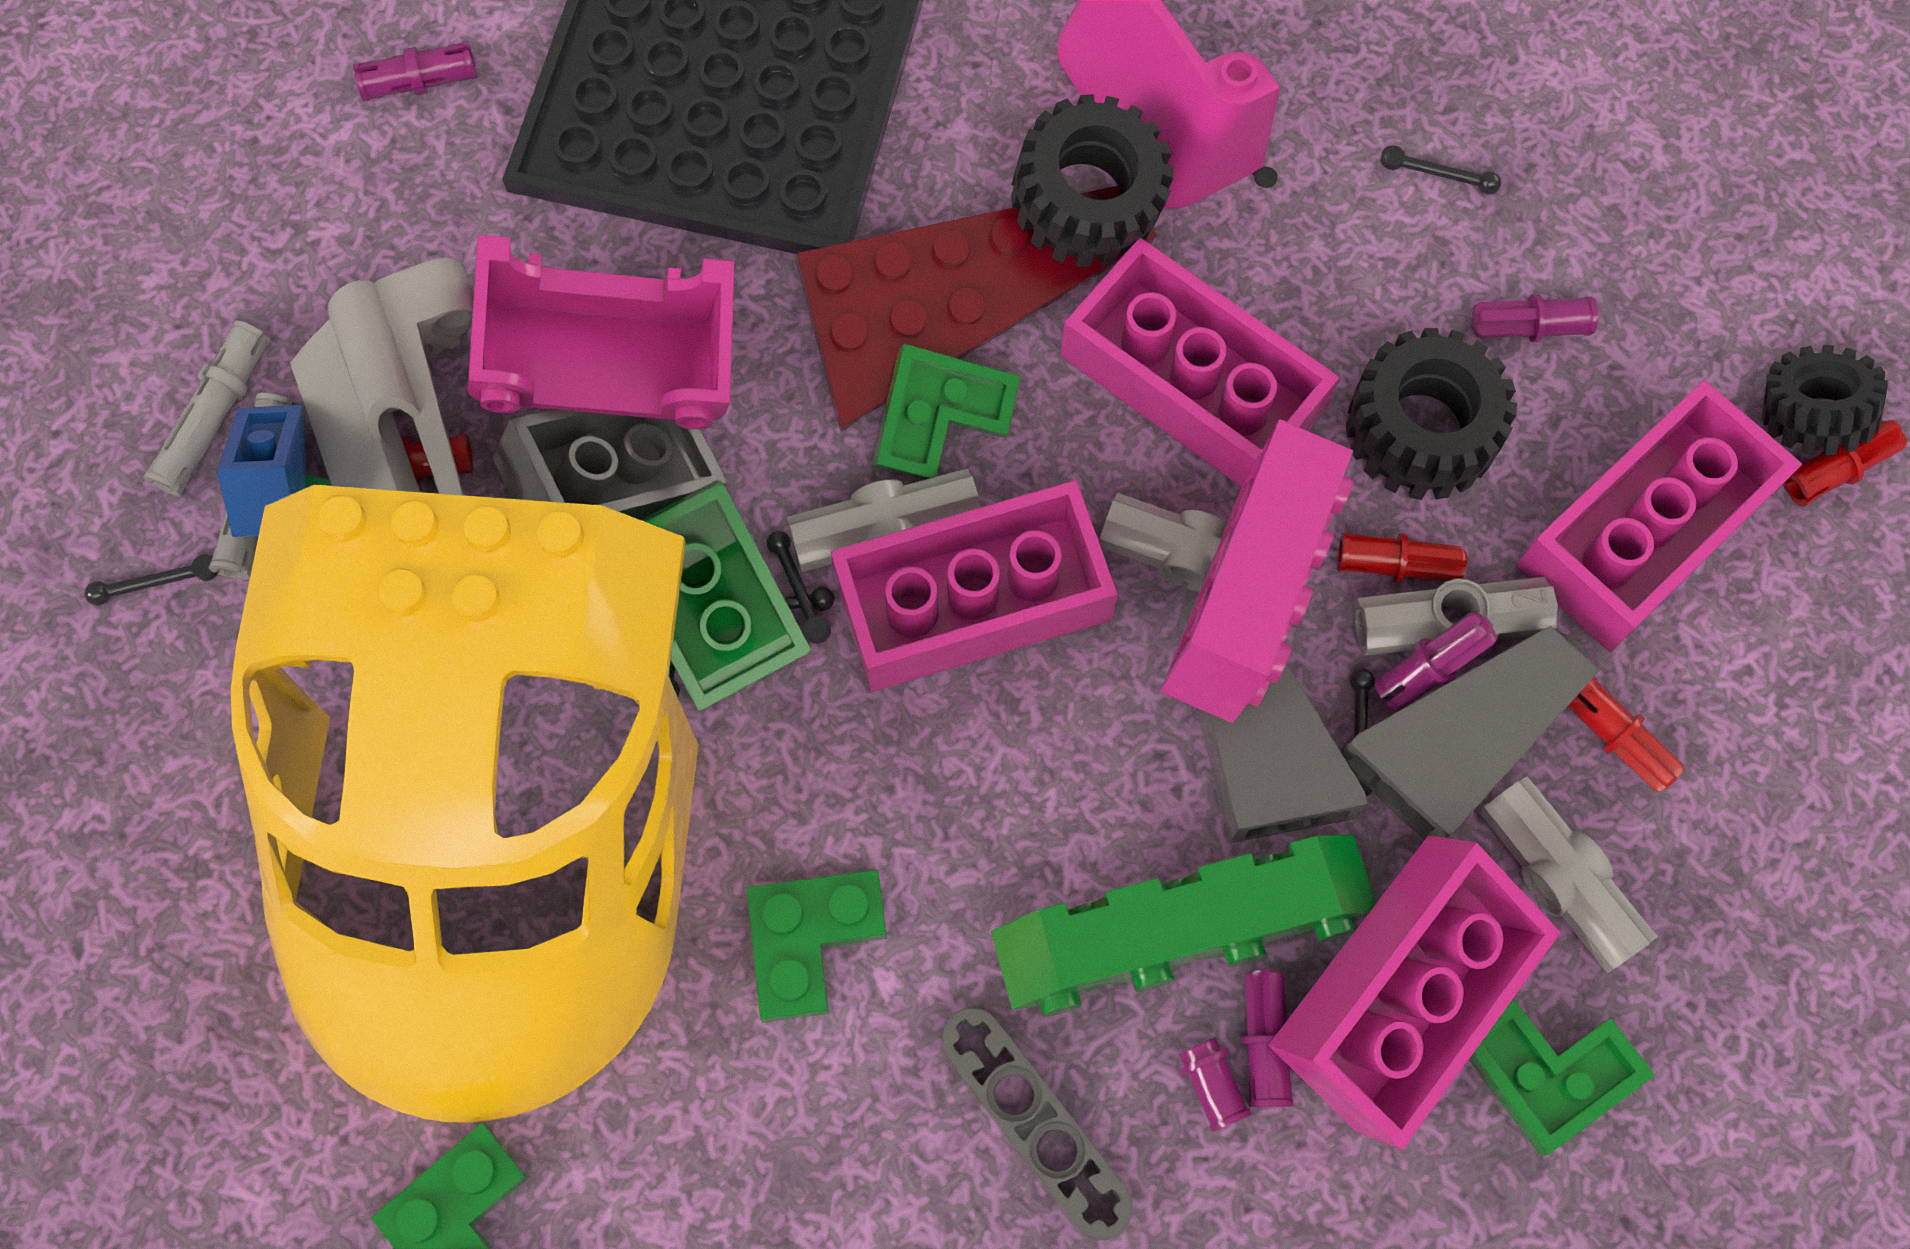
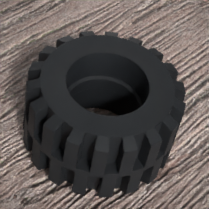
M1089 94L1080 95L1075 106L1072 105L1068 98L1057 102L1052 114L1045 110L1036 119L1033 130L1029 129L1024 139L1011 184L1014 186L1011 194L1012 209H1020L1017 223L1022 232L1030 229L1034 231L1031 243L1039 250L1046 245L1054 249L1051 258L1064 263L1066 255L1076 257V266L1090 267L1093 258H1099L1102 266L1114 264L1119 252L1124 256L1139 238L1146 241L1171 192L1169 187L1174 179V166L1167 164L1172 154L1168 142H1157L1161 130L1153 120L1147 124L1140 120L1143 113L1142 110L1134 105H1131L1128 111L1117 107L1118 98L1106 96L1104 103H1095L1094 95ZM1076 164L1098 167L1115 180L1121 195L1108 200H1095L1084 197L1066 183L1060 170Z
M1424 328L1420 338H1417L1412 330L1399 334L1395 345L1389 341L1378 349L1375 358H1370L1363 371L1347 412L1350 414L1346 423L1347 437H1355L1350 449L1353 450L1352 454L1355 460L1367 457L1368 462L1363 471L1372 480L1380 473L1388 478L1384 488L1395 494L1400 485L1410 488L1409 498L1422 500L1427 490L1433 489L1435 500L1448 498L1454 487L1462 493L1472 487L1477 477L1482 478L1513 429L1510 425L1517 415V403L1510 400L1516 390L1512 379L1501 378L1506 366L1499 357L1489 360L1485 356L1488 347L1477 340L1473 346L1463 342L1464 333L1451 330L1448 337L1439 336L1438 328ZM1413 395H1424L1438 399L1454 412L1461 429L1449 433H1437L1423 429L1411 421L1405 414L1400 404V399Z

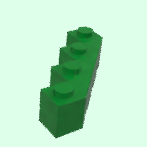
M1354 835L1313 836L1291 842L1288 845L1289 849L1279 854L1265 855L1257 859H1253L1251 853L1200 866L1197 868L1196 873L1185 878L1175 879L1166 883H1160L1159 878L1106 891L1105 897L1071 909H1067L1066 902L1038 909L991 930L1012 1010L1040 1007L1043 1017L1058 1015L1081 1007L1080 995L1103 985L1133 982L1136 992L1146 991L1175 981L1172 970L1196 960L1225 957L1227 966L1234 967L1267 956L1264 945L1288 935L1316 933L1319 942H1327L1353 934L1357 929L1355 920L1367 916L1377 903Z

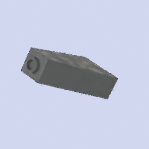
M1197 597L1190 600L1189 605L1182 607L1176 626L1180 640ZM1287 663L1277 683H1269L1259 706L1256 708L1247 704L1234 723H1230L1197 708L1230 844L1357 819L1368 805L1365 791Z
M1549 626L1361 732L1340 749V752L1353 773L1424 840L1427 836L1447 838L1453 834L1600 670L1587 659V653L1579 642L1569 635L1558 633L1552 626Z

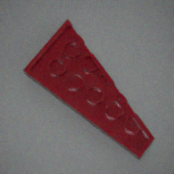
M1117 185L1079 194L1090 199L1108 200L1120 196L1121 192ZM1012 208L797 253L796 264L840 432L887 402L899 347L903 344L961 359L1014 327L1018 322L1039 309H1044L1062 298L1067 292L1113 267L1123 255L1119 252L1115 263L1106 266L1101 265L1099 258H1093L1090 267L1076 266V257L1066 255L1064 263L1051 258L1054 252L1053 248L1046 245L1039 250L1031 243L1034 231L1030 229L1022 232L1017 223L1020 209ZM1153 228L1151 234L1146 239V242L1149 244L1157 237L1155 228Z

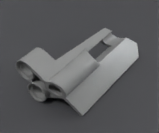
M449 257L437 258L390 274L375 283L369 280H358L341 287L328 303L329 320L307 341L290 362L332 486L420 492L392 413L401 409L413 417L439 494L464 495L428 360L435 358L444 349L455 348L461 343L459 337L472 327L474 291L465 267L458 259Z

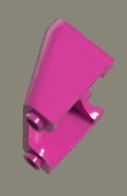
M1078 0L1058 36L1057 57L1080 95L1093 94L1095 103H1104L1106 96L1118 98L1117 107L1128 111L1130 106L1134 105L1143 111L1140 120L1144 124L1153 120L1160 128L1161 132L1157 142H1168L1172 154L1167 164L1174 166V179L1169 187L1171 192L1164 205L1165 208L1179 209L1189 206L1263 167L1281 87L1257 57L1245 52H1230L1205 62L1162 0Z
M478 234L468 393L471 397L480 401V406L483 409L496 413H512L518 411L520 407L669 419L675 420L677 426L686 429L709 428L713 425V420L722 418L726 414L730 405L735 261L703 258L700 274L685 279H680V268L668 267L665 279L541 267L542 254L529 253L528 263L515 258L510 251L511 238Z

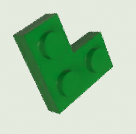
M903 344L899 347L872 467L927 480L936 477L948 424L997 437L1007 436L1021 376Z
M878 870L746 887L759 1013L762 1023L829 1014L821 948L887 939Z
M1515 999L1510 1002L1469 1058L1471 1064L1541 1157L1552 1153L1655 1076L1612 1018L1597 1025L1557 1055Z
M481 1123L374 1214L371 1220L394 1249H492L474 1225L529 1177L488 1125Z

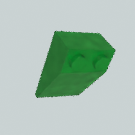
M717 479L641 519V521L683 536L686 542L671 661L699 712L812 651L722 481Z

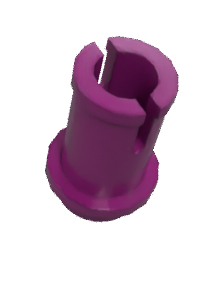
M1216 1038L1178 1054L1184 1066L1178 1069L1181 1076L1188 1074L1208 1118L1209 1127L1212 1132L1252 1115L1224 1058L1230 1055L1228 1048L1221 1050Z

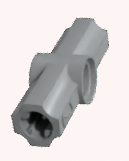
M968 469L908 485H903L898 480L876 481L856 490L848 501L788 516L787 520L801 571L805 572L831 565L830 551L980 508V503L973 477Z
M1117 493L1108 512L1099 538V544L1103 549L1159 568L1160 574L1173 584L1181 586L1182 581L1188 582L1187 589L1200 592L1227 522L1215 515L1198 510H1186L1179 515Z
M1546 577L1477 584L1468 579H1453L1445 582L1438 589L1357 598L1353 605V627L1357 646L1360 647L1363 656L1415 650L1416 643L1421 639L1433 640L1453 625L1444 617L1441 610L1443 607H1452L1459 610L1464 617L1476 611L1483 617H1487L1493 624V629L1497 635L1496 641L1531 637L1549 626H1552L1555 630L1557 628L1556 614L1558 604L1554 587L1550 586Z
M1528 776L1514 783L1479 811V814L1522 866L1520 873L1525 887L1532 895L1536 892L1541 895L1536 900L1546 912L1555 917L1562 916L1606 973L1620 966L1658 937L1611 880L1613 869L1602 849L1585 833L1578 830L1571 831Z

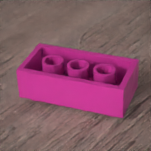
M1139 238L1064 322L1061 347L1062 358L1241 487L1278 420L1281 419L1310 431L1327 410L1340 378L1142 238Z
M1704 379L1542 532L1516 567L1528 578L1546 577L1550 586L1554 587L1557 604L1611 653L1766 502L1802 463Z
M1278 420L1244 479L1161 687V693L1230 723H1234L1247 704L1256 708L1259 706L1269 683L1276 684L1286 666L1292 646L1285 644L1284 641L1291 624L1297 626L1308 607L1313 589L1305 585L1312 568L1318 570L1327 555L1334 533L1326 529L1332 515L1338 516L1352 489L1354 479L1344 474L1353 450L1286 421Z
M1077 480L830 551L834 578L870 693L1112 621L1118 597Z
M1427 836L1268 1046L1355 1132L1403 1150L1561 932L1477 842Z

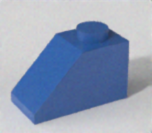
M303 405L238 408L217 468L232 537L255 536L258 538L264 507L306 488L305 416Z

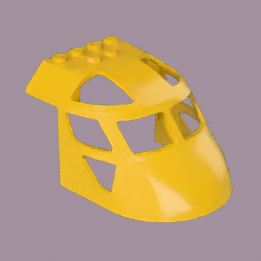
M312 485L264 507L235 650L231 681V715L238 761L255 837L262 881L265 921L273 953L295 1020L313 1048L327 1065L352 1088L371 1100L402 1113L442 1122L472 1123L526 1113L567 1095L601 1071L630 1041L651 1010L662 987L670 963L676 933L699 747L668 676L686 545L683 536L601 505ZM312 660L350 662L354 668L339 821L331 825L312 817L330 716L281 668H310ZM516 675L549 677L593 686L594 689L607 690L634 699L639 705V712L618 759L581 804L535 832L508 838L499 836L495 820L496 783L502 709L507 681ZM250 698L259 721L257 744L253 737ZM658 741L659 762L654 799L642 837L624 869L625 810L648 767L655 744ZM661 854V889L657 914L653 924L637 915V906ZM581 857L587 858L588 869L582 925L577 929L529 949L452 955L446 952L442 946L436 889L511 885L552 874ZM304 859L331 872L404 887L409 897L415 949L406 951L337 934L296 902Z

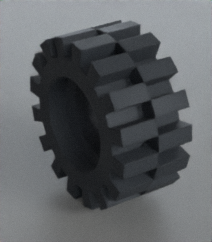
M1823 345L1822 353H1814L1812 346L1800 348L1799 358L1790 351L1782 355L1781 363L1775 361L1770 367L1769 374H1767L1762 414L1763 425H1768V433L1773 439L1783 435L1781 444L1790 449L1797 442L1802 443V453L1813 455L1815 447H1824L1825 455H1837L1838 446L1841 444L1847 452L1857 450L1859 441L1868 444L1874 439V433L1879 432L1888 389V380H1885L1886 373L1883 368H1873L1875 360L1868 355L1856 360L1857 350L1847 347L1842 355L1833 353L1834 345ZM1814 398L1830 399L1834 401L1816 400Z

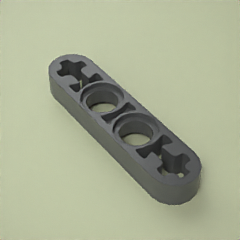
M964 1008L954 1013L945 1023L942 1032V1047L948 1062L1079 1233L1095 1241L1109 1240L1120 1234L1129 1224L1132 1215V1200L1125 1185L997 1019L989 1012L979 1008ZM965 1023L972 1030L984 1026L990 1034L984 1039V1046L994 1061L998 1059L1002 1051H1006L1013 1060L995 1068L983 1085H980L973 1076V1074L985 1070L981 1060L972 1051L960 1055L954 1048L960 1042V1035L957 1029ZM1008 1076L1024 1078L1033 1089V1104L1026 1112L1020 1115L1004 1113L998 1108L994 1100L996 1085ZM1051 1131L1066 1133L1072 1138L1076 1146L1077 1155L1075 1161L1070 1168L1064 1171H1052L1045 1168L1037 1157L1036 1147L1038 1141L1043 1135ZM1087 1161H1090L1098 1170V1174L1086 1179L1095 1193L1102 1196L1111 1191L1118 1200V1203L1111 1210L1116 1221L1110 1227H1107L1101 1220H1097L1091 1225L1084 1220L1082 1213L1089 1204L1078 1187L1073 1190L1069 1198H1066L1058 1188L1059 1184L1075 1178Z

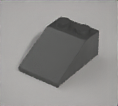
M552 409L510 418L492 457L512 499L601 505L639 520L717 479L722 481L724 486L728 483L701 430L679 427L675 424V420Z

